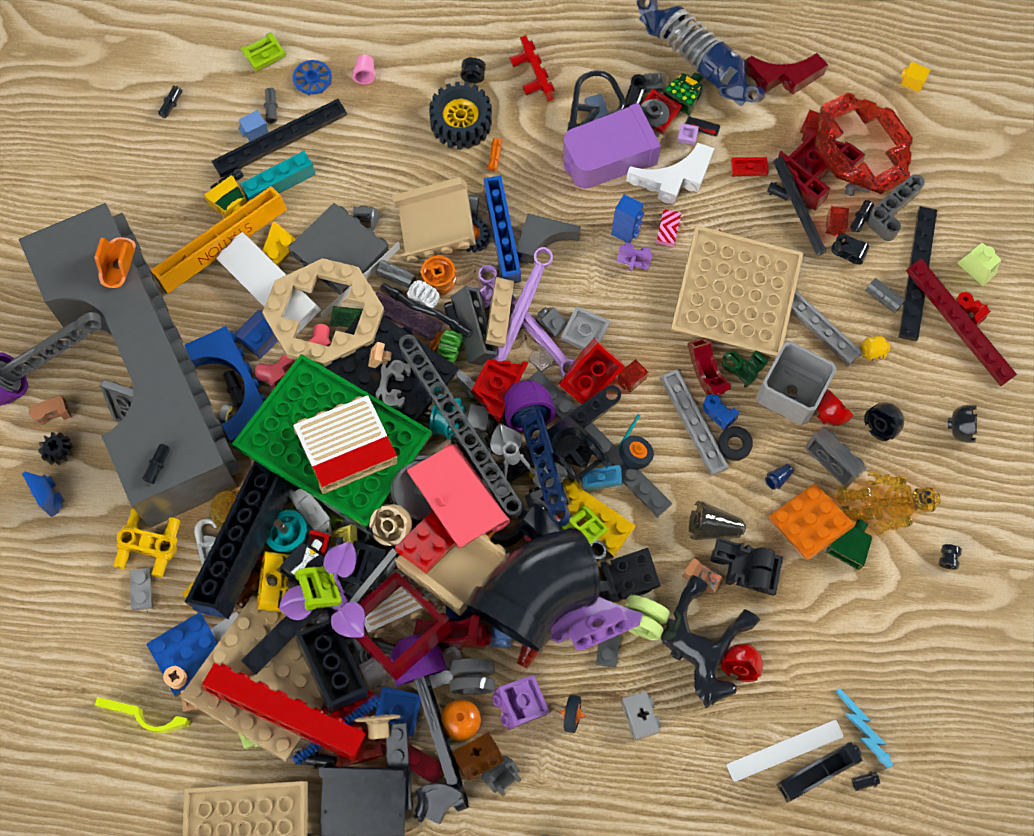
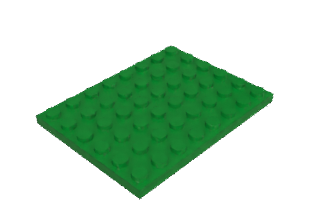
M300 354L232 443V447L367 529L374 511L382 507L391 495V484L395 474L403 466L414 462L432 436L433 431L303 354ZM368 395L397 455V464L322 494L319 488V481L298 435L294 433L293 425L297 424L301 419H310L319 412L330 411L339 404L345 405L357 397Z

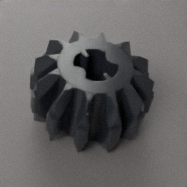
M51 432L49 438L44 436L45 441L39 442L41 448L38 449V452L41 454V458L50 465L54 463L60 465L61 460L68 461L66 456L72 455L70 449L73 448V444L70 442V438L64 436L61 432L57 435Z

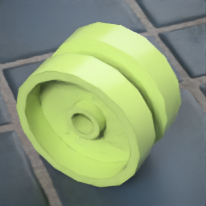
M635 595L629 596L625 608L640 612L643 616L640 625L628 631L649 640H660L663 632L660 624H666L670 614L669 610L647 598Z

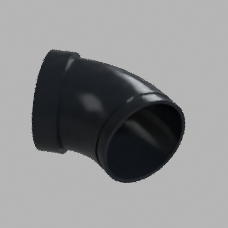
M575 527L539 536L523 544L503 559L487 576L480 587L475 586L464 605L498 631L522 645L542 653L553 635L551 628L559 619L572 611L594 605L598 599L600 576L593 549L586 536Z

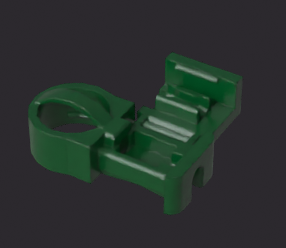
M756 350L749 361H744L738 353L730 351L725 353L721 364L724 370L728 371L731 375L735 373L745 383L744 387L746 388L751 382L756 380L758 372L767 365L768 361ZM728 357L735 364V367L728 366L725 363V358Z

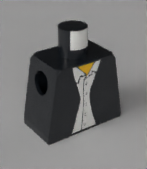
M313 539L309 546L301 543L276 571L300 585L299 580L295 577V571L302 568L322 567L324 557L319 554V551L323 544L316 539ZM308 577L309 587L312 589L314 587L312 579Z

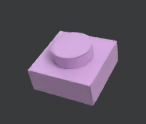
M681 123L677 142L695 145L699 127Z

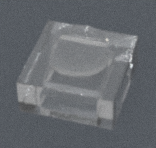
M542 346L529 357V361L537 370L543 373L555 363V358Z

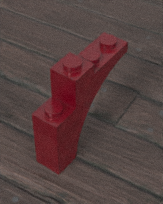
M471 615L466 620L449 621L452 631L437 644L439 647H452L458 650H462V647L485 650L486 645H490L492 633L488 632V626L480 623V616ZM416 619L413 635H424L437 621Z

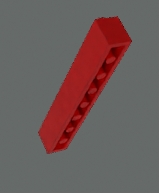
M214 663L202 683L203 691L353 762L355 761L365 741L366 733L363 732L362 728L356 725L349 726L344 723L343 719L337 716L332 718L325 715L326 712L318 707L310 708L306 706L307 703L298 698L293 700L287 697L288 694L279 689L274 691L269 688L268 684L262 681L255 682L250 679L249 675L243 672L238 674L231 671L232 668L224 663L220 665Z

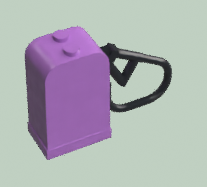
M593 70L582 74L574 86L570 121L568 122V129L564 136L563 144L564 169L567 174H570L576 186L586 189L627 175L630 166L644 169L657 165L661 145L639 103L625 108L624 95L611 74L601 70ZM600 76L607 79L612 85L619 99V106L613 113L594 120L599 114L600 106L579 104L580 88L586 79ZM578 111L590 112L581 124L576 123Z

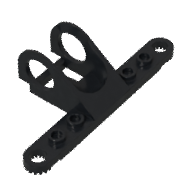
M614 385L605 387L547 430L554 452V462L565 468L568 473L567 478L578 489L582 488L580 478L600 463L606 469L610 467L607 454L597 440L584 428L619 403L621 391ZM610 391L617 394V397L613 400L606 397V394ZM585 444L597 460L579 474H576L564 458L570 455L582 467L586 462L576 449ZM525 446L519 452L524 455L525 460L533 467L535 465L531 461L528 447ZM540 446L537 449V454H541L545 447ZM521 460L515 465L508 464L507 471L510 473V476L507 478V481L509 483L529 470ZM504 463L498 466L501 471L504 470Z

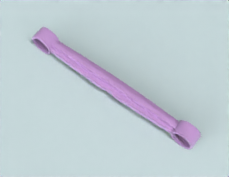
M541 247L536 250L534 254L535 265L508 322L504 348L498 347L497 356L493 360H506L535 295L544 268L552 264L553 254L550 249ZM545 252L549 254L550 261L542 264L537 260V255Z
M485 265L479 270V282L483 286L488 285L493 289L497 271L493 266ZM489 271L494 274V278L484 280L481 275ZM513 295L510 307L511 313L518 301ZM527 311L522 326L561 367L560 374L563 378L566 374L563 368L567 365H572L575 360L565 357L553 340Z

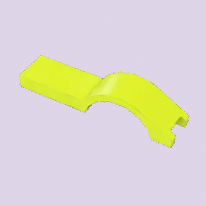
M97 697L95 706L135 716L142 727L158 734L189 727L191 721L187 718L175 716L165 726L153 727L147 724L143 717V709L137 706Z

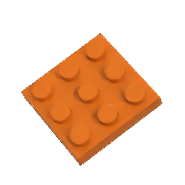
M816 483L769 516V520L806 561L854 527V523Z

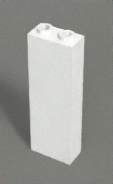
M243 232L235 236L232 243L227 248H224L216 258L264 307L274 281L286 276ZM293 289L283 318L299 321L298 334L322 309L303 291Z

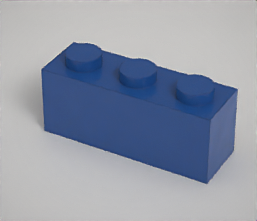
M624 194L615 208L611 235L627 243L637 239L641 232L640 227L643 222L641 220L644 216L642 211L644 204Z

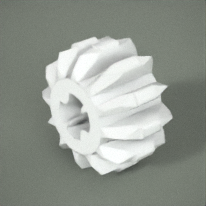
M420 280L414 281L407 293L408 298L415 303L434 308L440 298V294L435 288Z

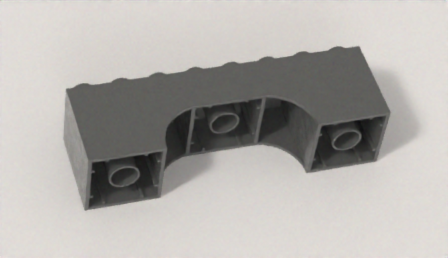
M104 203L19 238L18 240L42 297L63 328L77 321L78 318L86 313H98L101 316L102 322L99 330L113 336L132 379L133 399L127 414L116 427L102 435L132 508L152 528L169 520L170 517L178 516L237 489L238 487L233 475L242 472L226 441L227 437L211 408L212 404L196 375L197 371L182 344L183 340L168 313V307L154 282V276L146 260H144L139 243L130 229L123 212L113 216L107 204ZM101 237L106 238L109 242L114 238L123 237L133 240L136 244L130 270L124 284L119 288H108L100 283L95 254ZM116 260L113 264V267L115 269H120L118 265V260ZM160 444H166L171 450L163 464L165 467L161 468L154 485L143 481L142 477L150 464L148 461L152 460Z

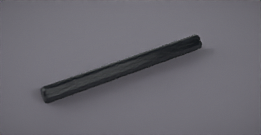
M783 157L776 158L773 164L817 256L822 255L826 252V248Z

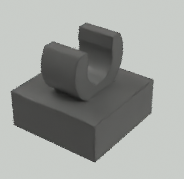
M662 73L644 74L646 78L645 93H650L652 89L657 92H663Z

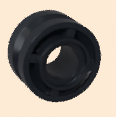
M475 57L465 58L461 64L460 77L462 80L469 83L482 82L485 77V62Z

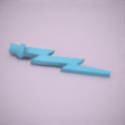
M838 688L836 693L853 712V714L846 713L845 715L868 737L860 738V740L879 758L878 761L882 762L886 769L893 766L894 764L889 759V753L886 754L878 746L886 745V743L865 723L871 720Z

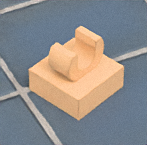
M377 342L372 347L368 366L376 368L380 363L387 364L391 360L392 353L384 351L385 344Z

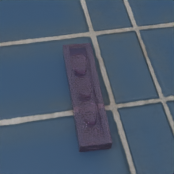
M378 291L376 292V296L384 307V317L430 340L435 339L436 334L442 328L441 322L421 312L412 310L408 306Z

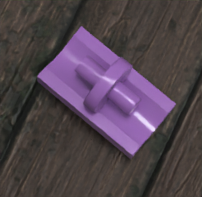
M626 242L623 246L620 245L616 262L630 265L629 271H633L634 267L648 270L652 253L650 248L643 247L641 250L634 249L633 244Z

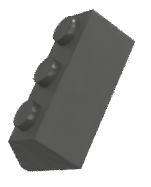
M825 427L816 432L805 447L846 489L867 469L864 462L860 458L855 457L850 452L848 446L841 444L836 439L835 434Z

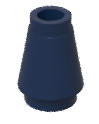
M785 464L767 473L765 482L772 490L780 489L794 473V470L789 464Z

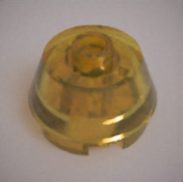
M224 491L217 494L212 500L209 514L211 520L217 526L222 527L239 492Z

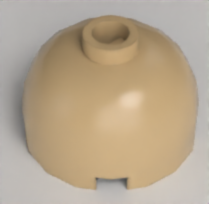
M384 505L376 509L371 516L370 529L372 528L373 537L380 544L386 546L396 545L411 532V517L399 505Z

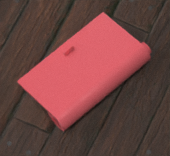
M450 443L446 445L442 451L407 470L459 549L490 530L497 532L503 529L510 522V519L457 444Z

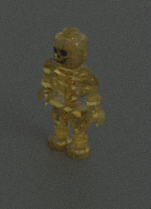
M876 472L868 474V476H873L876 481L869 480L867 482L869 485L884 483V486H889V484H893L888 488L883 499H880L879 486H874L873 489L864 487L856 491L851 489L849 492H847V487H839L837 489L839 504L848 503V499L850 501L857 499L865 502V506H862V509L859 510L857 508L850 510L849 506L840 507L850 520L851 518L853 520H858V518L872 520L875 519V512L876 519L881 520L883 518L882 507L886 508L887 513L893 519H890L889 522H876L874 527L877 525L884 527L882 531H877V535L884 534L890 529L894 531L899 527L911 526L913 519L910 516L915 511L917 513L934 512L937 505H940V495L932 487L915 488L912 493L911 486L905 485L907 479L903 476L891 477L890 474L882 476ZM891 491H895L893 498H890Z

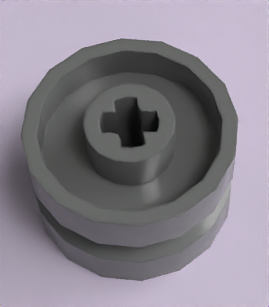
M478 658L451 661L450 674L456 678L450 680V693L481 695L495 692V680L488 677L495 673V661Z

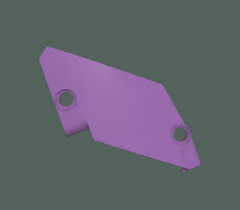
M598 597L594 605L572 611L559 619L551 628L553 635L550 639L560 643L570 638L577 650H584L639 626L643 615L640 612Z

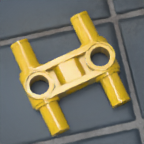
M131 509L127 524L117 533L116 547L118 551L113 567L124 570L129 554L135 552L155 557L156 561L151 575L163 578L167 563L177 553L176 545L178 540L176 535L181 521L170 517L165 533L162 535L138 529L141 517L134 509ZM127 536H132L129 542L124 543V539ZM170 544V548L167 551H162L164 545Z

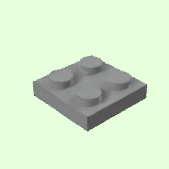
M576 306L560 340L582 350L593 338H596L601 343L610 320Z

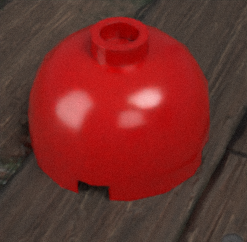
M826 389L816 408L819 413L817 418L824 425L828 423L831 426H842L854 416L830 390Z
M747 643L737 644L728 649L725 659L721 663V668L728 676L731 673L737 675L738 678L736 680L755 682L758 677H761L763 660L761 654L752 645Z

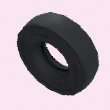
M732 426L726 428L721 433L718 447L725 458L739 461L750 454L753 447V439L746 429ZM732 437H738L741 439L743 446L739 450H733L729 447L728 440Z

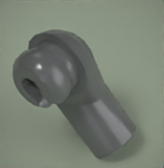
M854 181L845 186V194L853 196L857 190L869 193L871 184Z

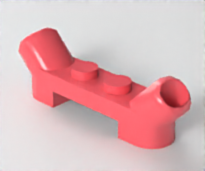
M325 324L314 325L312 338L308 342L330 347L329 327ZM285 354L274 365L259 363L255 369V377L258 381L268 382L274 389L296 360L287 358Z

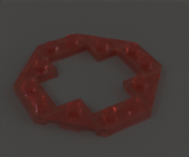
M846 93L821 106L816 150L836 178L873 192L884 194L901 185L910 177L908 169L911 164L912 152L910 151V145L912 144L913 137L893 109L878 107L877 103L867 99H857L851 93ZM853 111L858 114L864 124L877 119L896 145L885 153L894 167L877 176L872 173L865 162L852 168L833 141L844 133L835 120Z

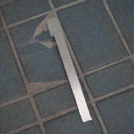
M394 548L360 587L350 602L357 603L397 554Z

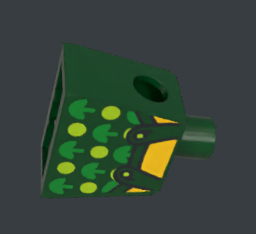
M696 72L691 77L682 73L664 88L663 95L682 105L681 112L690 116L702 93L703 85L700 83L702 76Z

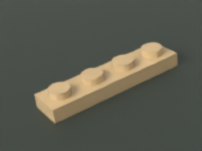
M499 277L495 278L486 344L502 348L505 346L514 281Z

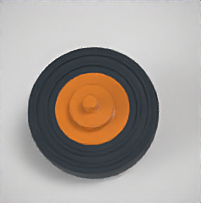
M633 435L627 437L619 448V454L623 462L634 469L647 467L654 457L652 446L640 436Z
M569 695L564 710H560V714H563L565 732L575 733L581 717L585 718V714L582 713L581 696Z

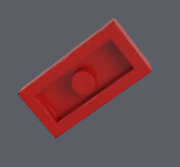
M732 157V177L768 176L767 157Z

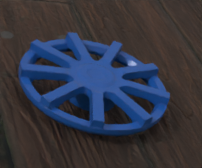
M308 60L295 68L292 79L296 89L307 95L321 94L331 85L332 74L325 63L318 60ZM308 63L309 70L305 71L301 68V66ZM311 63L319 64L316 70L312 69ZM323 66L327 69L326 72L318 74ZM299 70L305 76H296V72ZM329 75L328 80L320 79V77ZM296 80H305L300 85L296 82ZM317 82L324 83L325 85L321 88ZM309 84L308 90L302 88ZM314 84L317 87V90L311 91L312 85Z

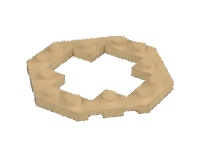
M322 258L275 280L262 313L287 358L297 360L300 354H303L319 365L326 367L332 364V361L340 357L344 358L356 352V349L364 345L373 344L384 313V307L359 267ZM317 278L352 286L347 298L348 302L364 306L355 334L335 331L330 347L296 339L295 337L300 326L299 321L283 318L293 289L312 293Z

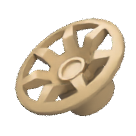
M400 715L369 716L356 718L354 721L367 723L368 739L388 738V722L391 719L400 718Z

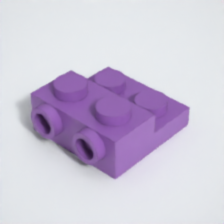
M534 675L500 686L493 692V703L496 707H500L502 712L500 716L501 722L509 730L525 725L550 713Z

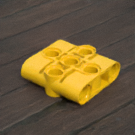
M264 552L257 597L258 610L281 612L279 608L281 600L285 593L291 589L287 586V580L290 579L276 570L289 555ZM268 577L275 580V586H270L267 583Z

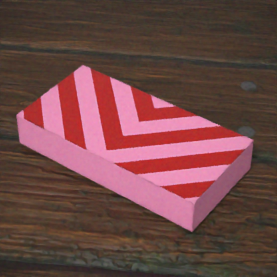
M663 210L656 241L657 244L674 247L681 212Z

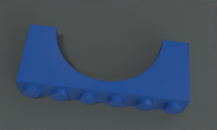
M225 326L184 346L195 368L206 364H220L233 369L244 380L245 396L238 412L230 420L222 424L232 444L266 398L263 393L259 394L257 390L260 386L256 377L252 379L249 374L253 371L248 362L244 363L242 357H245L241 347H236L234 343L237 341L234 332H229Z

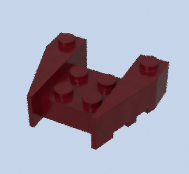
M805 127L801 140L803 143L789 156L780 151L778 158L783 157L803 202L816 211L827 200L830 192V187L820 181V179L834 166L851 177L862 166L866 154L851 143H842L837 141L835 137H826L818 134L819 131Z

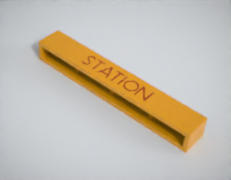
M270 186L152 268L150 271L159 285L169 294L217 260L216 258L220 252L232 243L235 236L243 232L250 237L284 213L287 208L281 195Z

